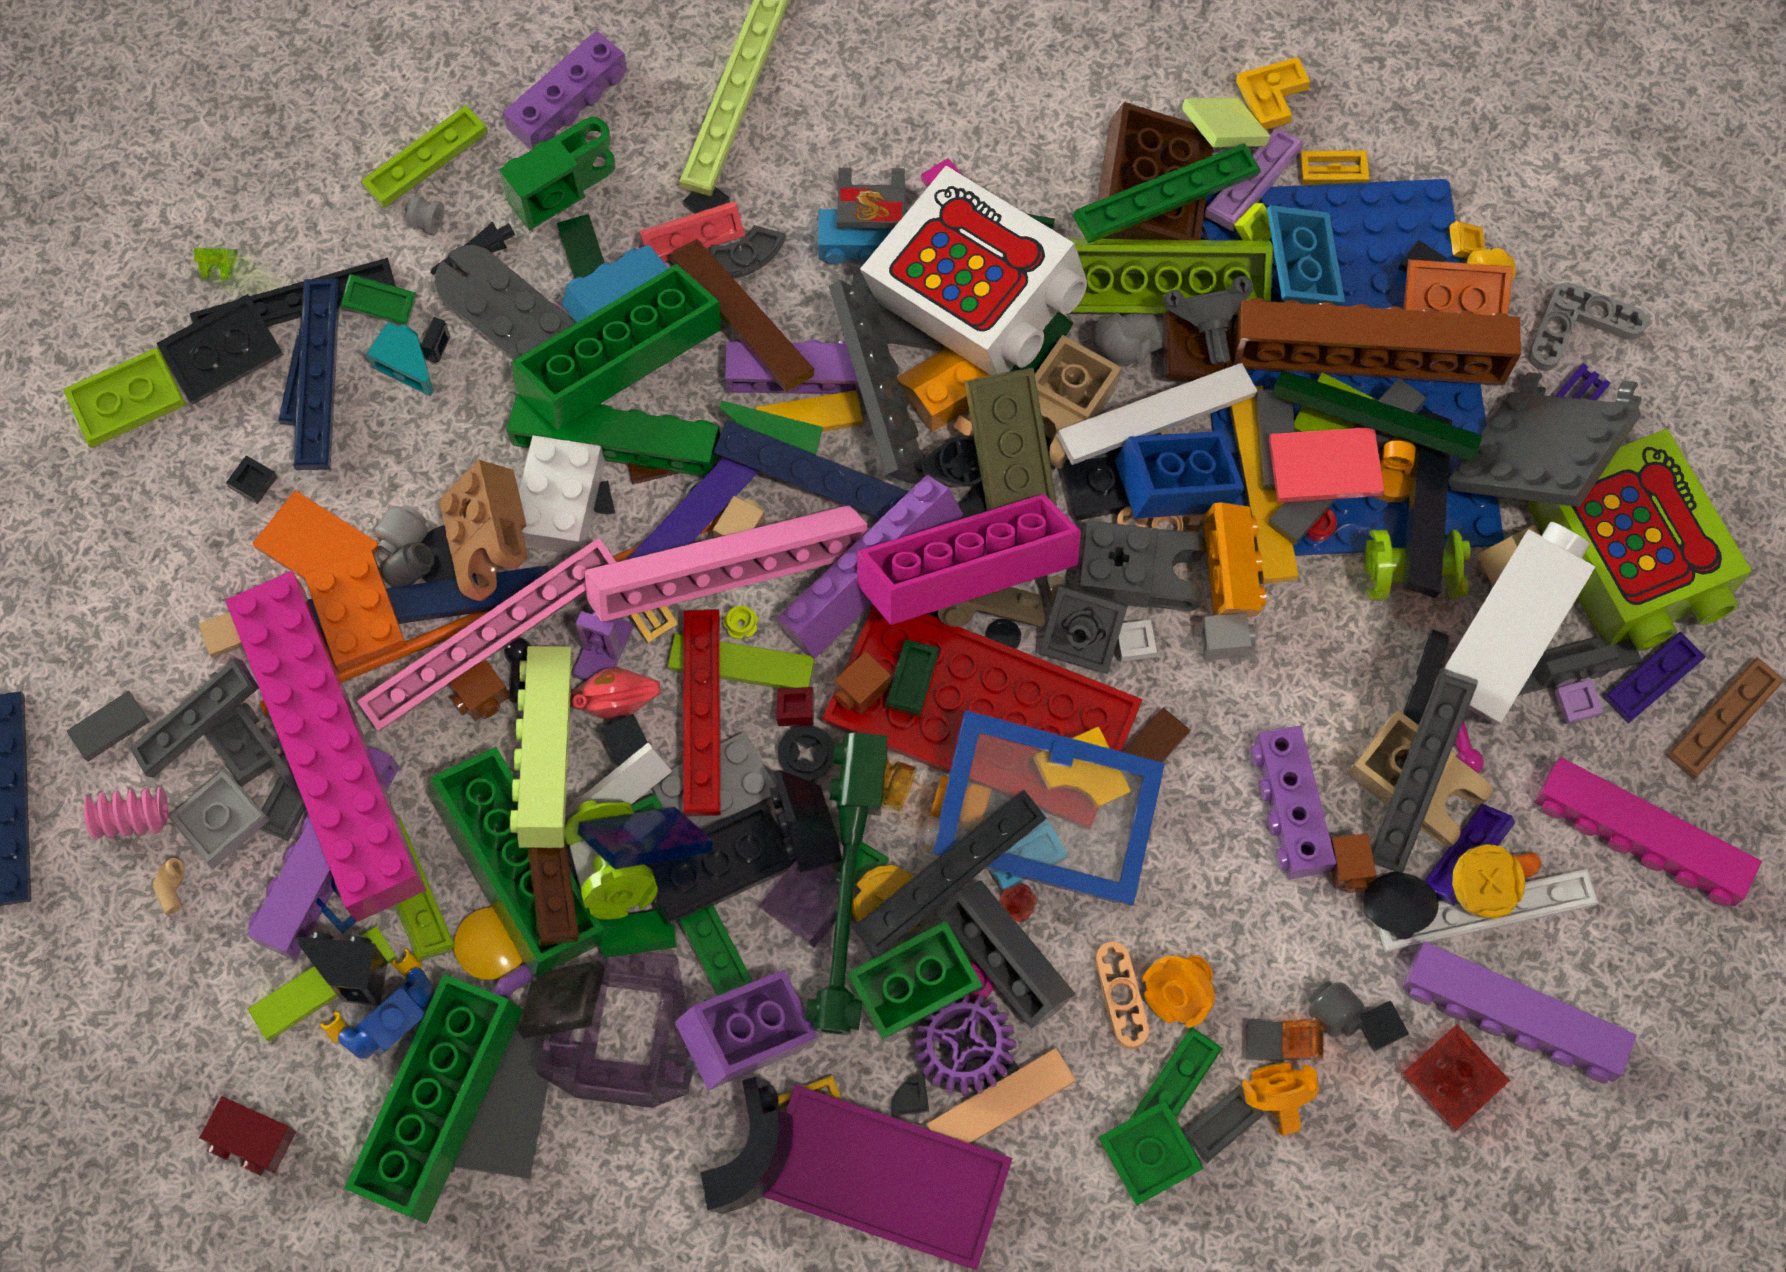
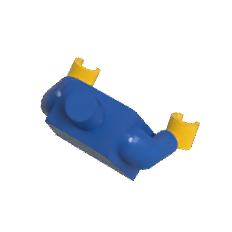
M408 949L404 950L406 957L402 962L398 963L395 959L392 961V966L408 982L372 1011L354 1030L349 1027L339 1012L332 1013L335 1017L334 1022L329 1025L320 1024L332 1042H339L360 1059H366L373 1053L379 1058L423 1019L434 996L435 988L421 969L422 962H418L416 956Z

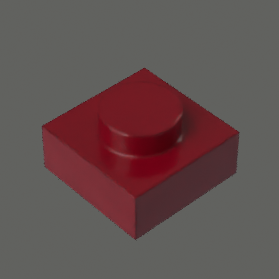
M813 687L777 689L776 720L778 727L814 725L815 694Z

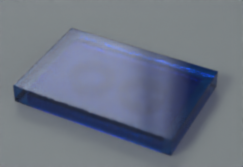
M676 807L579 822L578 835L614 869L712 852L713 840Z

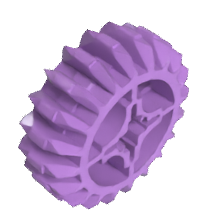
M969 995L962 998V1003L956 1004L955 1001L948 1007L937 1011L938 1014L936 1016L931 1014L925 1017V1021L930 1026L922 1024L916 1028L917 1033L926 1037L914 1040L915 1048L924 1050L916 1055L917 1062L928 1063L922 1069L925 1077L936 1073L932 1081L934 1086L939 1087L945 1080H948L946 1091L949 1094L955 1091L957 1084L961 1085L962 1096H968V1085H975L977 1094L983 1093L981 1082L985 1079L989 1086L994 1088L997 1082L993 1074L997 1073L1002 1077H1006L1008 1074L1007 1069L1000 1063L1013 1064L1014 1056L1006 1052L1016 1048V1041L1007 1038L1014 1034L1013 1025L1002 1026L1008 1019L1006 1012H1001L994 1016L998 1008L997 1003L994 1001L989 1003L986 1008H983L984 997L982 995L976 997L974 1004L970 1003ZM968 1017L965 1018L963 1025L958 1029L945 1028L944 1031L941 1030L951 1020ZM980 1020L993 1030L996 1036V1047L988 1046L987 1041L977 1036ZM970 1033L973 1047L970 1049L967 1046L968 1051H962L960 1056V1048L957 1042L960 1039L963 1042V1038L968 1037ZM935 1041L943 1043L944 1047L953 1051L951 1069L944 1066L936 1057ZM986 1058H990L979 1069L962 1072V1070L965 1071L967 1064L971 1060H986Z

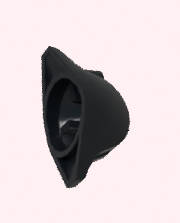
M962 435L953 437L920 462L922 474L929 475L947 485L966 487L982 481L974 436Z

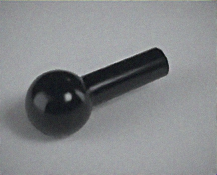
M518 638L504 648L505 658L511 663L509 700L513 703H518V690L524 689L525 682H520V660L527 661V649L531 644L524 638Z

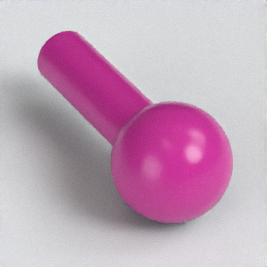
M1463 720L1455 740L1458 750L1456 757L1475 772L1480 773L1484 760L1481 753L1472 748Z

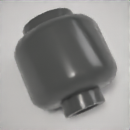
M1327 981L1317 988L1308 999L1311 1004L1308 1010L1310 1017L1329 1037H1337L1342 1034L1350 1037L1364 1023L1360 1019L1365 1010L1363 1002L1343 982L1332 984L1330 981Z

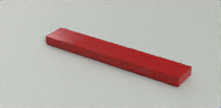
M719 609L684 611L683 813L685 817L721 815Z

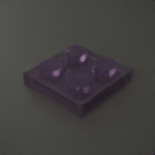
M795 861L761 902L759 907L767 915L815 948L836 922L841 874L829 865L800 873ZM856 884L854 885L853 900L861 892Z

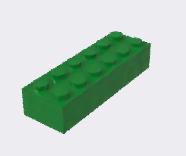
M675 264L513 360L511 364L515 390L558 430L721 330L720 302L678 264Z
M494 747L430 777L428 796L532 976L536 978L599 946L604 928L599 919L590 914L589 908H585L581 889L570 872L579 933L578 942L540 946L527 848H519L518 834L511 833L510 829L511 810H518V802H513L512 785L515 778L497 747Z
M443 974L344 1187L345 1190L422 1223H428L524 1009L505 997Z

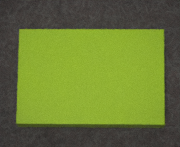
M159 347L63 389L90 448L186 406L184 398Z

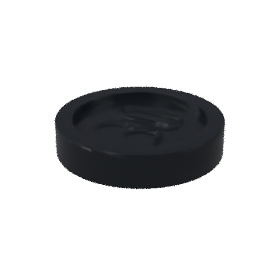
M999 619L990 624L986 637L1016 649L1021 642V631L1013 621Z

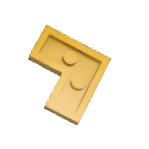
M1299 57L1237 73L1236 83L1252 115L1265 130L1291 123L1292 114L1284 96L1309 90L1310 79Z

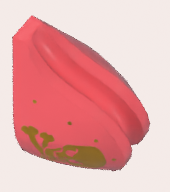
M606 668L591 676L571 692V706L605 720H611L621 715L628 717L661 694L660 682L623 668Z

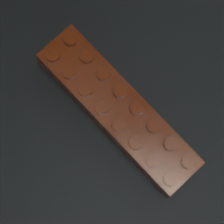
M1261 298L1241 300L1232 331L1233 366L1242 363L1244 368L1249 370H1284L1287 372L1315 374L1323 372L1331 375L1505 385L1521 355L1520 317L1508 316L1505 313L1482 315L1474 314L1470 311L1449 313L1439 312L1436 309H1424L1421 311L1405 310L1397 306L1383 309L1370 308L1363 304L1350 307L1336 306L1329 302L1301 304L1295 300L1267 302Z

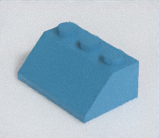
M1270 205L1267 208L1282 300H1295L1301 304L1329 302L1336 306H1342L1345 303L1330 214L1328 212Z

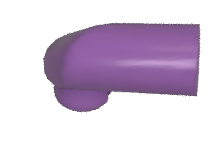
M522 964L500 978L493 993L510 1000L514 991L533 980L528 967Z

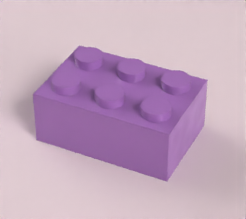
M785 970L693 1005L675 1021L708 1091L796 1054L818 1037L816 1031H813L812 1023L806 1022V1011Z

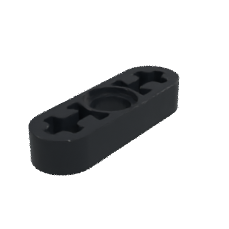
M1433 629L1427 639L1416 672L1418 676L1415 684L1411 687L1403 714L1417 725L1420 724L1431 696L1450 637L1448 634Z

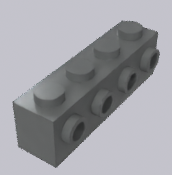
M982 880L957 891L936 913L943 922L947 921L955 937L1031 1029L1054 1016L1076 994Z

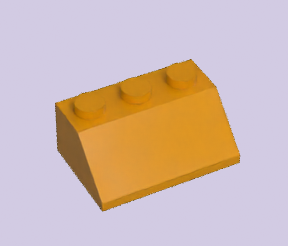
M947 347L897 378L900 387L908 397V401L928 429L933 432L969 410L964 381L990 376V374Z
M1222 502L1214 503L1202 517L1204 538L1207 543L1206 556L1213 615L1247 613V617L1257 616L1262 612V607L1266 606L1265 588L1263 585L1259 586L1258 572L1262 571V558L1260 551H1255L1254 538L1258 536L1257 519L1255 516L1251 517L1249 506Z

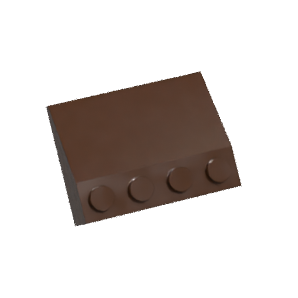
M1123 102L1109 123L1097 201L1212 156L1213 147L1193 123ZM1206 197L1106 236L1104 239L1200 240Z

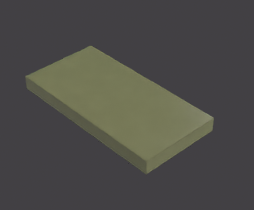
M1029 367L964 381L987 511L1041 494H1045L1057 505L1034 368Z

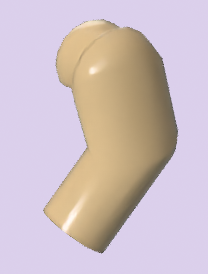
M170 858L163 863L153 882V889L165 915H170L183 908L176 890L184 876L185 865L178 858Z

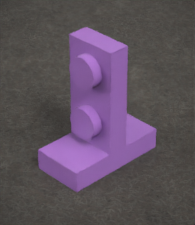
M581 611L576 621V627L582 642L583 651L572 673L573 677L586 681L603 669L616 667L634 628L633 623L620 618L601 622L595 612L589 614Z

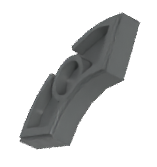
M754 225L749 234L740 241L725 246L712 244L709 252L733 279L751 274L768 264L783 246L786 234Z

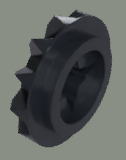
M800 725L789 730L780 740L778 761L784 772L813 782L816 778L826 775L834 761L835 746L831 737L823 729L813 725ZM797 743L805 749L816 748L813 751L815 764L808 759L797 760L800 757Z

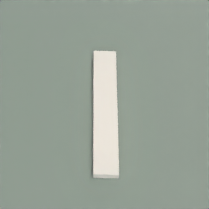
M1240 363L1058 430L1056 436L1071 465L1124 446L1127 439L1131 436L1154 435L1253 398L1257 393V389L1243 364Z
M1588 869L1525 882V892L1521 901L1517 902V905L1513 908L1514 910L1506 916L1495 919L1479 918L1467 912L1459 901L1454 906L1444 901H1438V913L1434 921L1425 929L1415 932L1409 939H1399L1392 932L1378 927L1386 953L1421 945L1424 941L1431 943L1597 906L1599 903Z

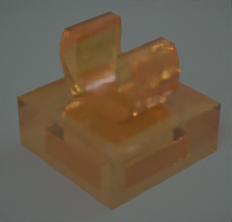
M1317 1018L1283 1021L1282 1058L1288 1061L1323 1059L1324 1021Z

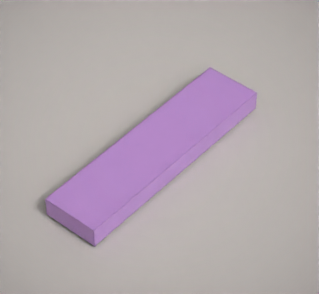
M1275 127L1269 134L1271 137L1267 146L1258 147L1252 154L1261 169L1258 176L1221 190L1206 208L1205 217L1234 231L1236 229L1234 224L1254 203H1258L1302 150L1304 141Z

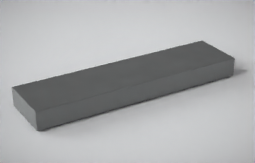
M235 658L130 747L145 776L155 777L259 689L243 660Z

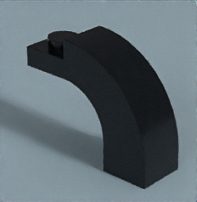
M759 1077L742 1080L750 1121L749 1136L744 1149L730 1163L700 1172L708 1211L723 1214L752 1204L771 1189L782 1174L788 1161L793 1139L792 1115L776 1110L775 1107L779 1103L776 1089L770 1081Z

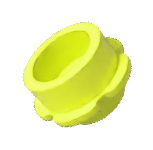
M735 606L724 617V628L728 629V635L734 639L749 638L757 631L756 623H758V616L746 606ZM741 620L745 622L742 626L738 625V622Z

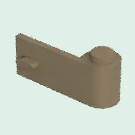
M1013 587L938 610L939 619L944 624L952 627L967 624L972 619L976 610L1041 627L1045 624L1043 595Z

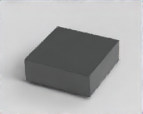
M1248 1020L1246 1022V1060L1283 1062L1285 1060V1023Z

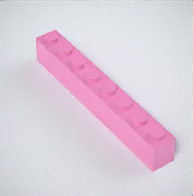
M850 505L584 570L587 601L601 622L832 564L868 531L867 523Z
M597 538L357 700L358 704L377 731L385 729L450 685L451 682L586 592L584 570L616 563L615 559L602 540Z

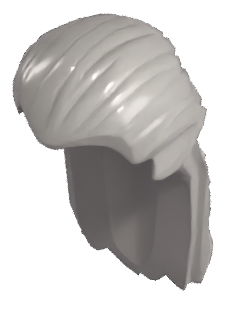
M1116 312L1111 316L1107 315L1101 318L1096 323L1093 332L1094 343L1098 353L1117 365H1129L1135 362L1140 365L1149 353L1164 348L1163 316L1165 313H1127L1121 316Z

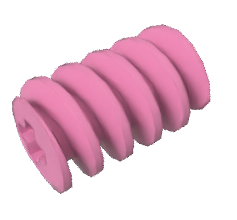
M158 787L156 798H152L150 790L144 788L141 799H137L135 791L130 789L128 790L127 799L124 801L119 791L113 792L111 802H108L104 792L98 794L97 803H93L91 796L87 794L84 805L87 830L94 839H100L104 834L109 838H113L119 832L123 836H130L134 831L138 835H144L149 829L154 834L160 833L168 820V804L164 788Z

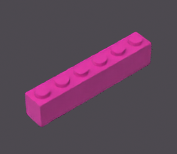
M1559 757L1552 765L1534 803L1542 806L1541 810L1546 815L1556 819L1563 817L1575 823L1574 827L1580 833L1588 836L1598 835L1607 840L1608 846L1613 850L1625 854L1630 852L1642 858L1641 863L1644 866L1655 871H1661L1662 869L1675 876V881L1680 885L1691 889L1697 887L1709 893V899L1722 906L1732 905L1735 907L1746 898L1762 863L1758 858L1562 757Z

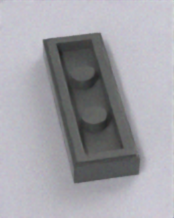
M1257 390L1255 395L1262 490H1275L1268 440L1270 434L1295 432L1293 402L1274 397L1272 395L1273 390Z

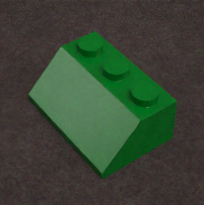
M947 921L847 972V983L857 1000H862L861 1009L882 1040L983 986Z

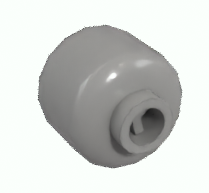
M403 505L402 508L397 506L391 507L375 528V535L380 541L377 545L378 548L386 555L391 556L408 543L422 542L428 533L425 526L427 520L421 513L408 505Z

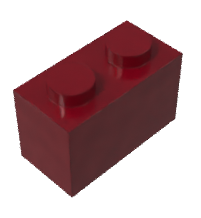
M221 1096L199 1139L210 1144L206 1150L207 1152L226 1161L232 1154L243 1159L240 1167L262 1176L264 1170L273 1174L276 1173L296 1131L281 1122Z

